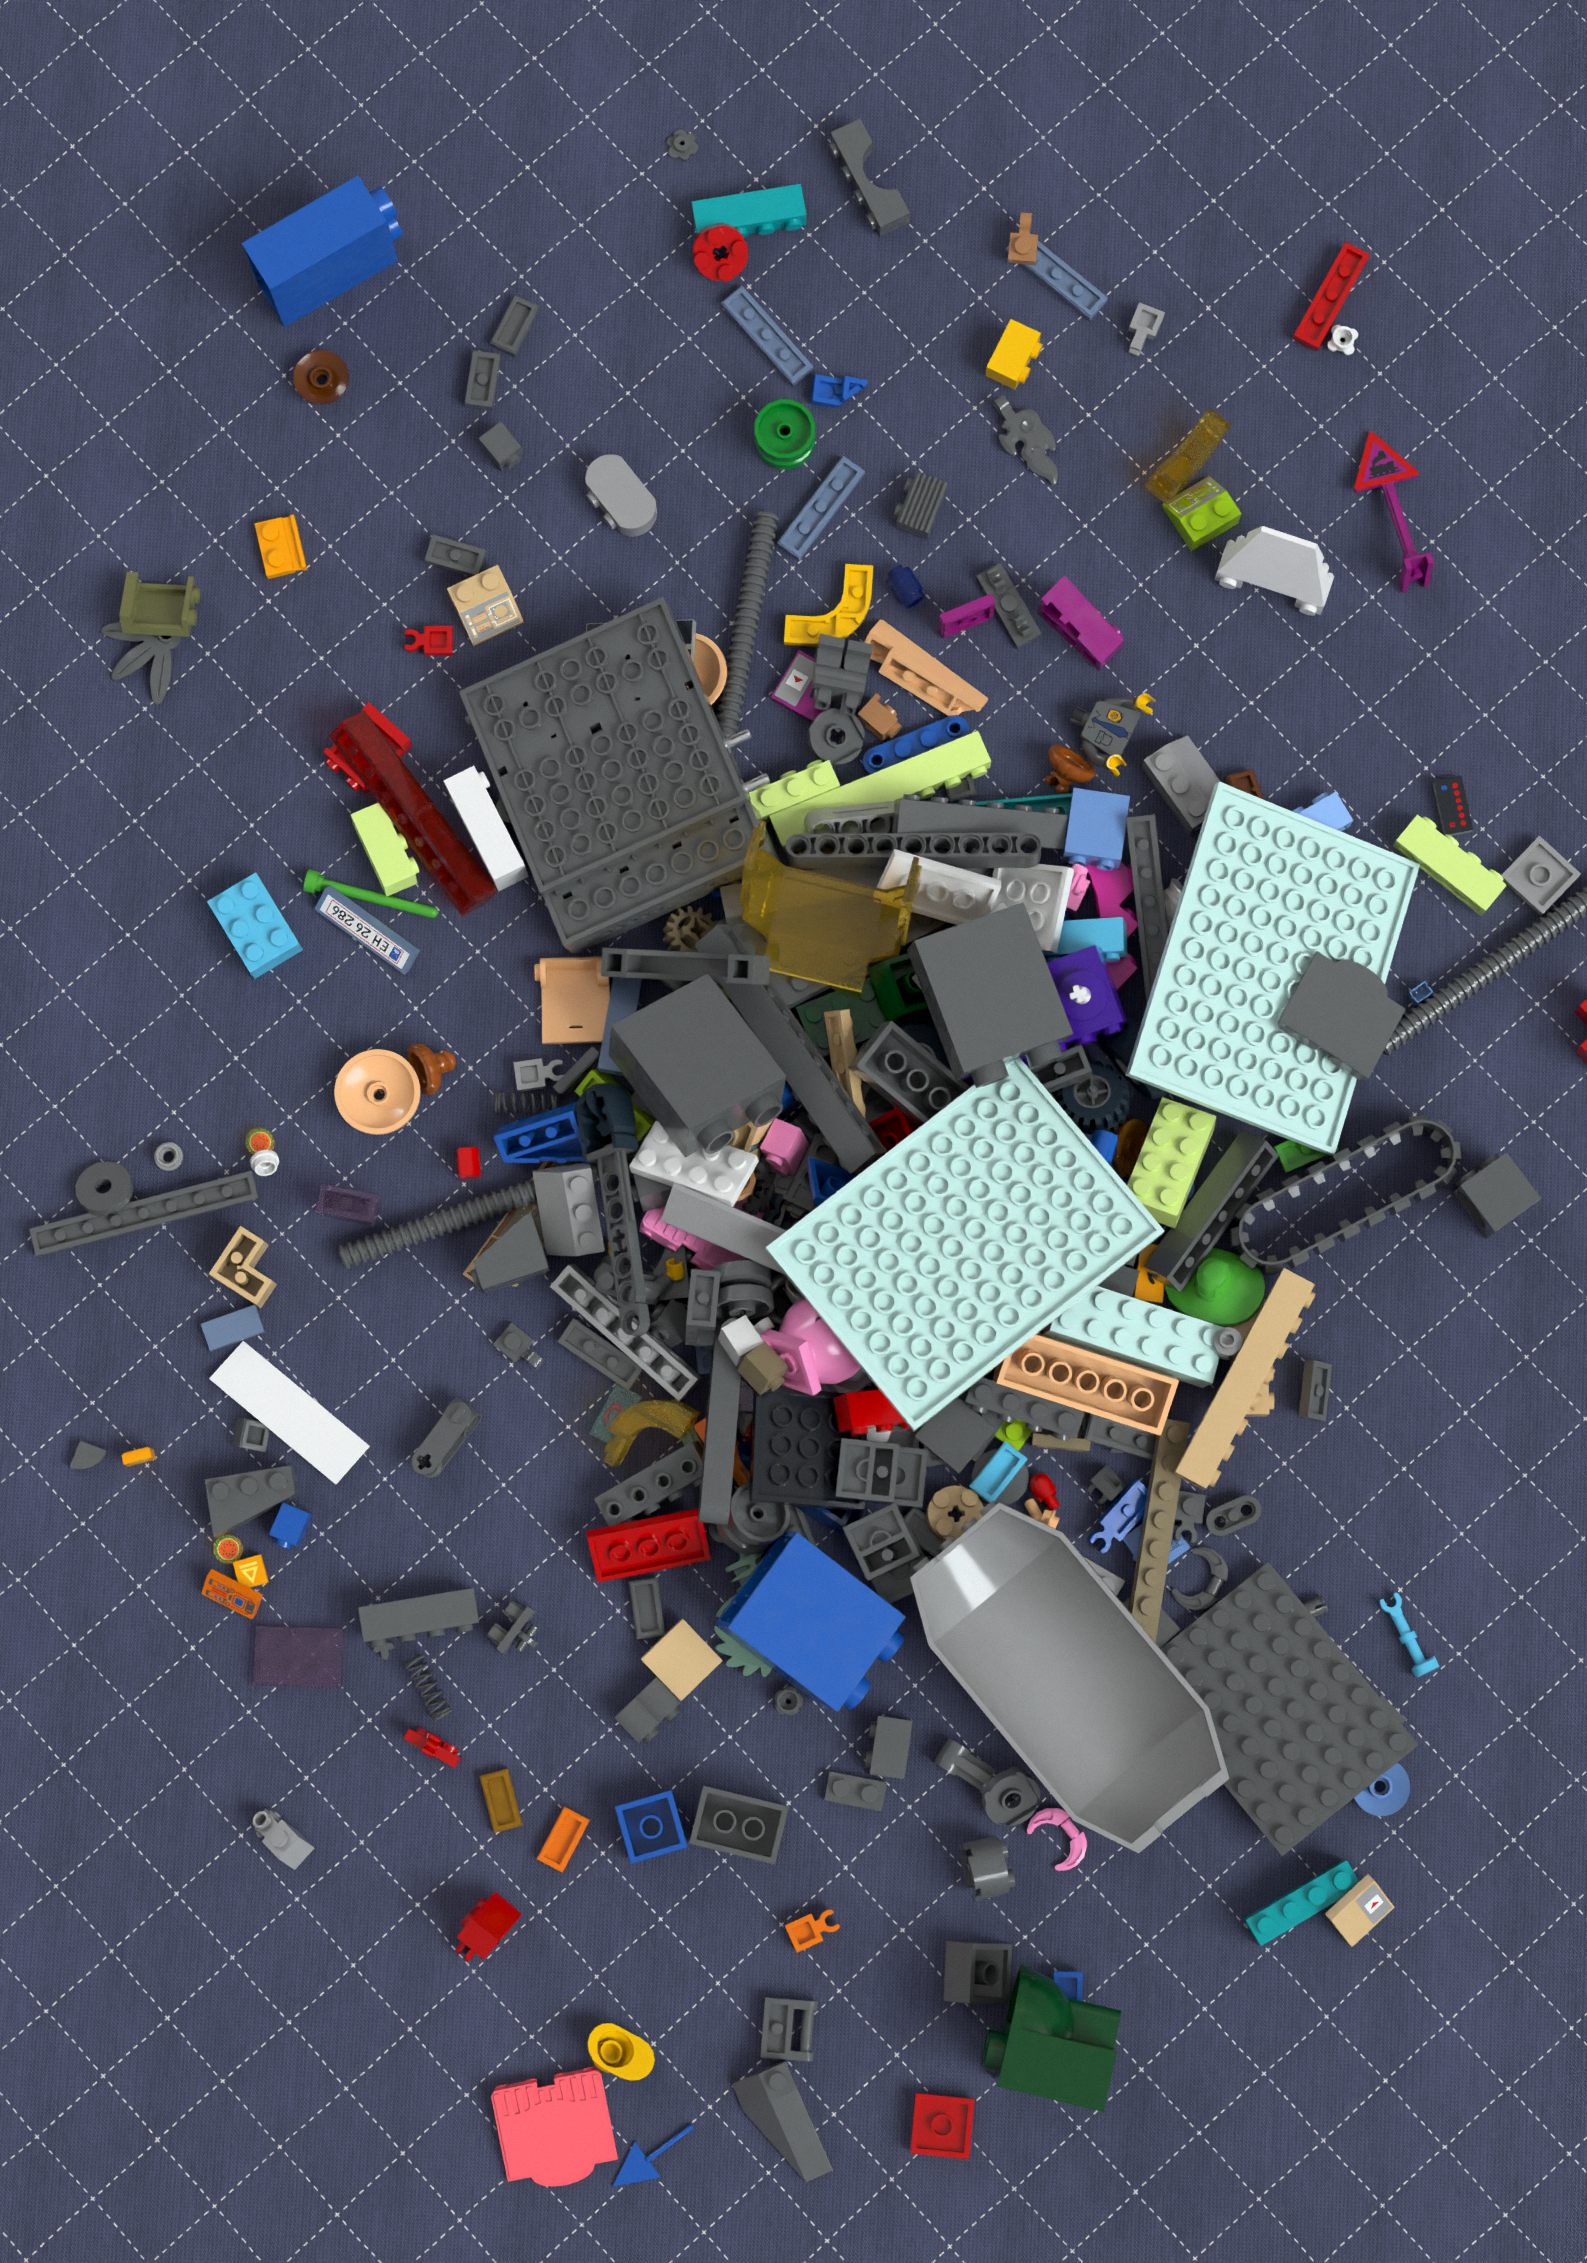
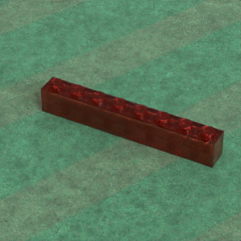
M366 711L343 720L329 737L463 917L484 906L498 890Z

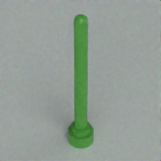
M309 869L304 881L303 891L309 893L321 892L331 885L344 896L429 918H435L438 915V910L435 907L393 896L386 897L385 894L327 880L325 876L320 875L319 871Z

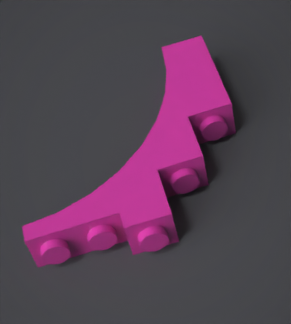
M1121 862L1119 869L1103 871L1098 869L1097 866L1085 864L1083 867L1088 869L1086 878L1090 881L1089 885L1096 902L1098 919L1123 917L1127 924L1128 941L1138 930L1135 913L1129 908H1121L1134 893L1131 865L1125 866ZM1128 953V957H1122L1118 962H1107L1117 992L1137 971L1136 961Z

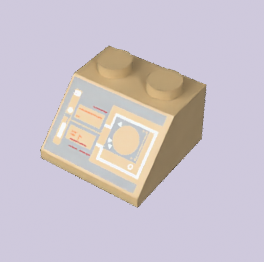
M498 565L447 588L449 597L473 646L524 623Z

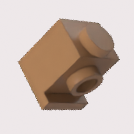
M876 693L860 710L858 719L864 727L883 742L887 737L892 739L899 732L902 725L898 723L895 710L886 703L882 706L880 704L881 697Z

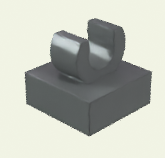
M1106 1465L1091 1479L1092 1484L1088 1487L1087 1491L1091 1493L1095 1488H1098L1103 1493V1496L1098 1501L1102 1504L1108 1499L1111 1501L1127 1485Z

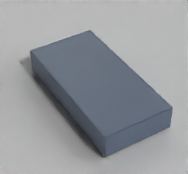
M256 1305L201 1324L211 1352L265 1333Z

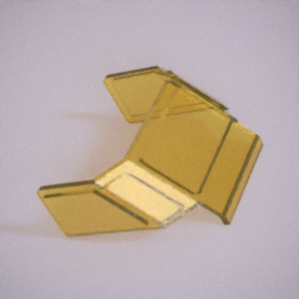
M760 820L759 826H754L743 865L740 906H743L742 919L768 938L765 956H770V971L862 993L869 962L897 957L900 954L901 946L906 945L921 877L922 866L919 865V858L913 857L906 885L886 890L783 865L764 850L766 821Z

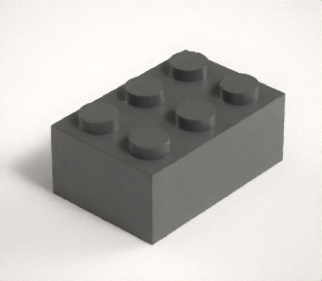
M703 1786L689 1844L775 1865L789 1806Z

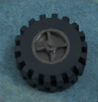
M1095 1061V1065H1090L1093 1077L1057 1090V1103L1081 1132L1092 1135L1093 1131L1098 1129L1108 1132L1112 1131L1115 1134L1119 1131V1125L1123 1126L1126 1122V1116L1129 1115L1127 1082L1125 1079H1122V1073L1119 1070L1113 1072L1112 1065L1107 1064L1104 1067L1101 1061Z

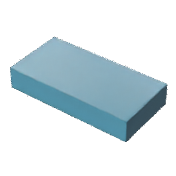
M1005 1441L969 1487L989 1503L994 1502L1028 1458Z

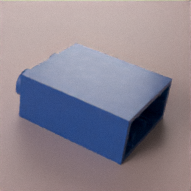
M358 175L242 243L255 280L284 327L398 261L393 241L403 236V233L395 219L398 216L397 211L382 186L369 192Z
M785 1531L782 1536L775 1540L714 1625L819 1706L838 1712L842 1705L848 1710H852L864 1698L871 1682L863 1676L875 1659L878 1658L884 1663L897 1652L905 1637L898 1630V1627L906 1616L798 1532Z

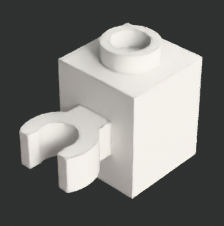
M746 1315L739 1319L733 1317L722 1324L718 1340L737 1367L741 1364L746 1354L764 1343L760 1334L767 1329L774 1328V1325L769 1317L762 1319L754 1326Z

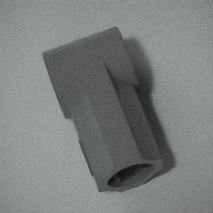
M948 1737L933 1763L953 1776L958 1775L981 1790L983 1784L990 1781L995 1769L971 1755V1751Z

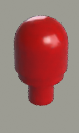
M1045 1473L1034 1474L1029 1480V1488L1036 1500H1039L1040 1503L1045 1502L1050 1511L1060 1507L1061 1505L1054 1496L1057 1493L1056 1487L1050 1477Z

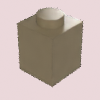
M764 1342L744 1356L737 1371L759 1395H762L769 1389L775 1391L785 1381L783 1376L789 1366Z

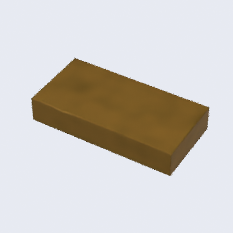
M509 1769L480 1776L494 1833L523 1826Z

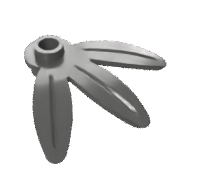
M120 622L103 626L101 633L106 637L121 641L143 642L130 650L118 662L112 672V679L120 680L131 675L155 656L150 675L151 695L155 704L162 703L171 678L172 659L170 650L179 645L181 636H171L169 639H163L162 635L123 634Z

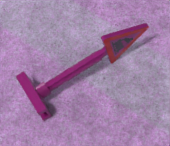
M1371 431L1368 433L1354 492L1358 493L1378 487L1382 488L1404 554L1399 578L1401 592H1407L1409 583L1421 580L1423 587H1427L1430 583L1434 561L1431 552L1419 555V552L1415 551L1394 487V483L1417 478L1419 472Z

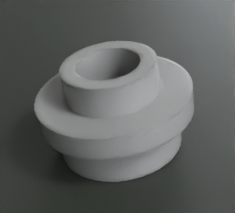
M166 1142L157 1147L154 1153V1160L162 1170L172 1171L181 1165L183 1152L175 1143ZM168 1152L174 1154V1158L170 1162L164 1160V1156Z

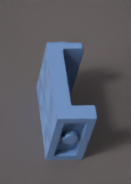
M1074 788L1063 861L1068 862L1070 865L1073 863L1085 866V864L1093 865L1103 871L1119 869L1130 796Z

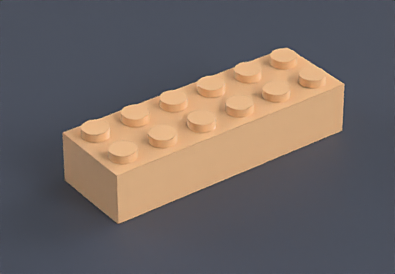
M1037 1333L998 1364L992 1376V1379L997 1384L1160 1436L1179 1380L1174 1376Z

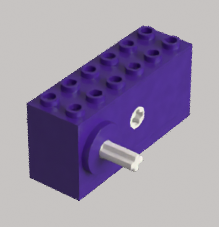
M1093 945L1047 963L1073 1032L1068 1039L1059 1043L1062 1052L1070 1049L1069 1046L1075 1043L1082 1046L1097 1041L1096 1036L1104 1033L1111 1036L1124 1030L1123 1025L1128 1023L1127 1016L1102 948ZM1026 1056L1020 1057L1025 1065H1029ZM971 1075L962 1078V1080L965 1083H969L970 1086L974 1085V1081Z

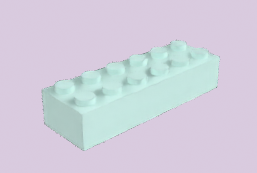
M1096 1286L1043 1329L1042 1334L1174 1376L1180 1381L1204 1388L1212 1384L1214 1380L1219 1353L1214 1348L1213 1340L1216 1332L1224 1327Z

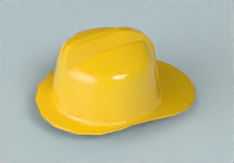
M612 2023L601 2024L595 2027L589 2035L588 2052L595 2066L601 2071L633 2081L646 2077L653 2069L655 2059L650 2045L642 2038L624 2030L620 2026Z

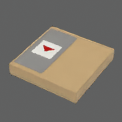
M1367 1874L1331 1907L1325 1915L1344 1940L1353 1947L1395 1907L1375 1880Z

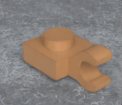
M1021 212L1019 233H1010L1008 263L1036 264L1038 235L1030 234L1032 213Z

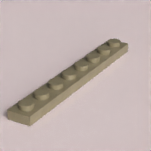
M1166 1419L1161 1436L1156 1435L1129 1612L1154 1642H1156L1181 1478L1173 1473L1186 1451L1190 1423Z

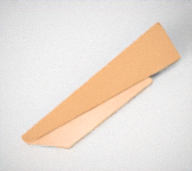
M879 620L866 637L864 643L873 644L870 659L882 664L878 671L880 674L946 715L955 716L970 710L978 712L987 703L988 698L884 620Z

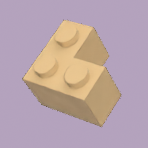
M240 1226L211 1269L209 1275L259 1308H262L277 1285L254 1269L269 1245Z

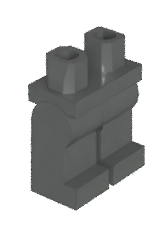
M820 634L815 652L810 692L814 708L827 710L831 701L841 703L840 712L842 714L853 716L857 707H860L864 695L873 644L848 640L841 669L840 665L845 639Z

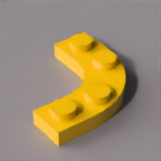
M845 564L844 591L841 602L833 611L826 615H786L784 645L817 647L820 634L843 639L851 635L861 625L870 607L873 566Z

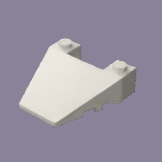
M1261 526L1248 532L1246 538L1240 535L1237 537L1236 542L1233 540L1227 541L1214 580L1219 581L1221 586L1228 589H1235V587L1241 589L1243 581L1296 598L1294 607L1299 608V611L1306 615L1314 616L1315 614L1321 615L1334 575L1333 573H1328V564L1322 563L1324 556L1316 543Z

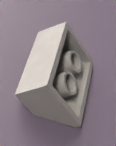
M1187 735L1166 744L1144 759L1141 768L1187 833L1192 835L1201 829L1214 785L1221 781Z
M581 1162L532 1171L546 1255L580 1256L604 1252L590 1163Z

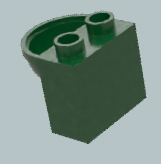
M1021 1964L1012 1991L1004 2030L999 2032L988 2029L981 2065H983V2069L994 2071L993 2079L997 2087L1104 2112L1117 2051L1114 2050L1121 2010L1068 1998L1062 1988L1051 1978L1032 1970V1966Z

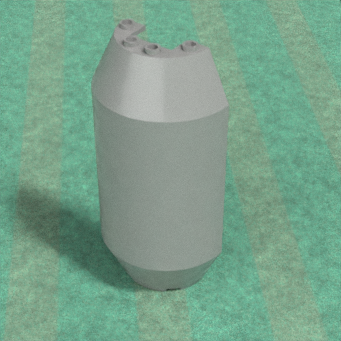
M992 1501L980 1511L983 1517L978 1521L974 1517L961 1528L964 1533L955 1540L951 1536L939 1546L942 1550L940 1554L930 1561L925 1557L913 1567L916 1573L910 1579L928 1645L1073 1821L1140 1853L1174 1821L1202 1798L1208 1797L1229 1779L1210 1708L1063 1532L1000 1502L996 1505Z

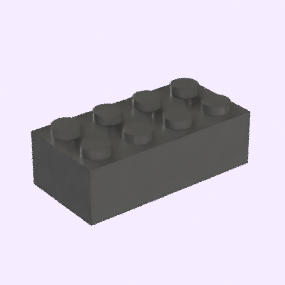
M892 1021L884 1022L879 1026L848 1066L852 1072L918 1127L922 1126L970 1088L962 1079L955 1080L950 1069Z

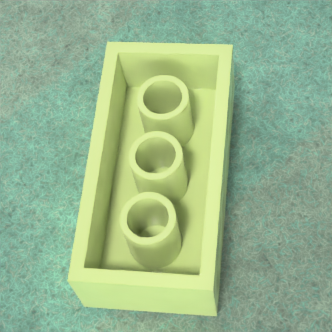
M1164 1097L1161 1099L1127 1186L1158 1223L1176 1228L1213 1134L1216 1116Z

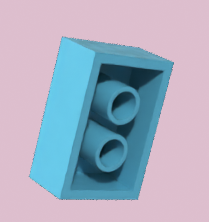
M256 872L207 901L254 979L303 951Z

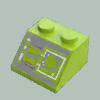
M1210 476L1161 505L1190 551L1195 550L1237 525L1241 517L1240 510L1227 490Z

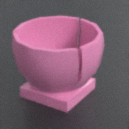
M804 1297L799 1298L788 1309L781 1320L779 1332L767 1329L760 1334L763 1342H766L789 1366L783 1376L785 1381L782 1386L814 1396L822 1390L820 1384H838L851 1378L861 1369L860 1365Z

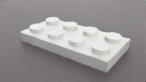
M894 849L873 897L874 901L960 925L988 914L1002 886L1001 880Z
M655 1121L629 1168L631 1173L673 1187L675 1182L733 1207L759 1160L755 1154L728 1145L713 1154H707L702 1148L685 1158L660 1123Z

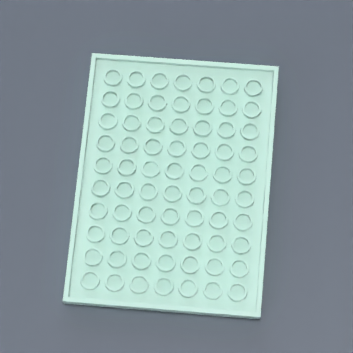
M1222 782L1215 783L1126 1076L1327 1155H1334L1357 1079L1329 1061L1328 1057L1330 1054L1321 1048L1312 1050L1281 1030L1278 1026V1020L1316 951L1335 963L1339 960L1357 962L1369 968L1385 984L1420 864Z
M1020 1058L1005 1063L1009 1077L981 1088H976L974 1084L765 1248L775 1263L913 1432L1164 1233L1163 1228Z

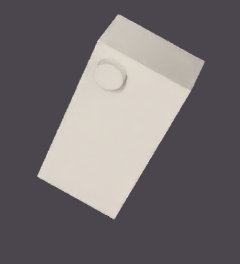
M472 766L444 780L447 791L498 892L529 877L526 867L486 788L490 787V784L484 772L478 773L475 766Z

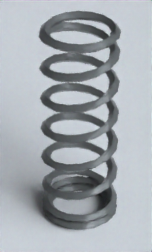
M504 1092L495 1093V1113L498 1112L499 1114L501 1112V1105H503L504 1113L508 1114L511 1104L516 1115L520 1111L521 1104L525 1115L529 1114L531 1104L535 1115L539 1114L541 1105L543 1113L546 1112L543 1094L540 1096L537 1112L534 1094L530 1095L526 1112L524 1093L520 1095L517 1111L513 1092L510 1095L507 1111ZM553 1094L550 1096L547 1111H550L551 1105L552 1109L558 1108V1095L555 1096V1100Z
M420 1655L407 1662L404 1666L406 1670L417 1669L411 1675V1679L424 1677L417 1682L415 1688L428 1686L421 1692L420 1697L433 1695L425 1702V1706L438 1704L429 1713V1715H432L433 1721H436L451 1713L453 1709L449 1706L434 1712L447 1702V1699L444 1698L429 1703L441 1694L443 1690L439 1689L424 1694L435 1686L438 1681L434 1680L419 1685L433 1674L430 1671L415 1676L428 1666V1662L410 1667L425 1656Z

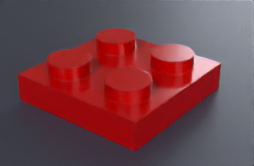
M916 2092L910 2154L969 2159L975 2099Z

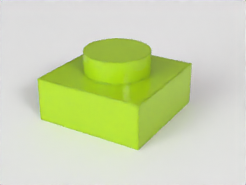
M1015 1419L1014 1423L1004 1421L994 1437L1002 1443L1006 1441L1019 1451L1033 1430L1026 1428L1024 1421Z

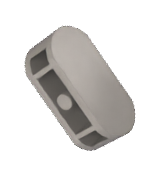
M609 454L595 459L589 465L585 477L588 492L586 497L594 508L599 506L605 513L603 519L612 530L617 528L622 535L629 537L640 536L648 532L657 518L655 498L621 456Z

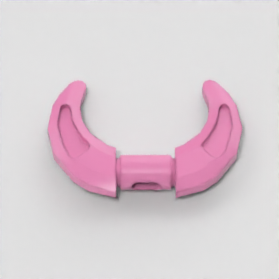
M1045 1808L1031 1818L1027 1833L1032 1834L1037 1826L1044 1823L1056 1826L1061 1824L1060 1826L1072 1840L1070 1841V1854L1064 1862L1057 1864L1055 1869L1058 1871L1069 1870L1077 1866L1084 1858L1087 1848L1085 1834L1083 1831L1079 1833L1080 1831L1068 1818L1069 1815L1063 1809Z

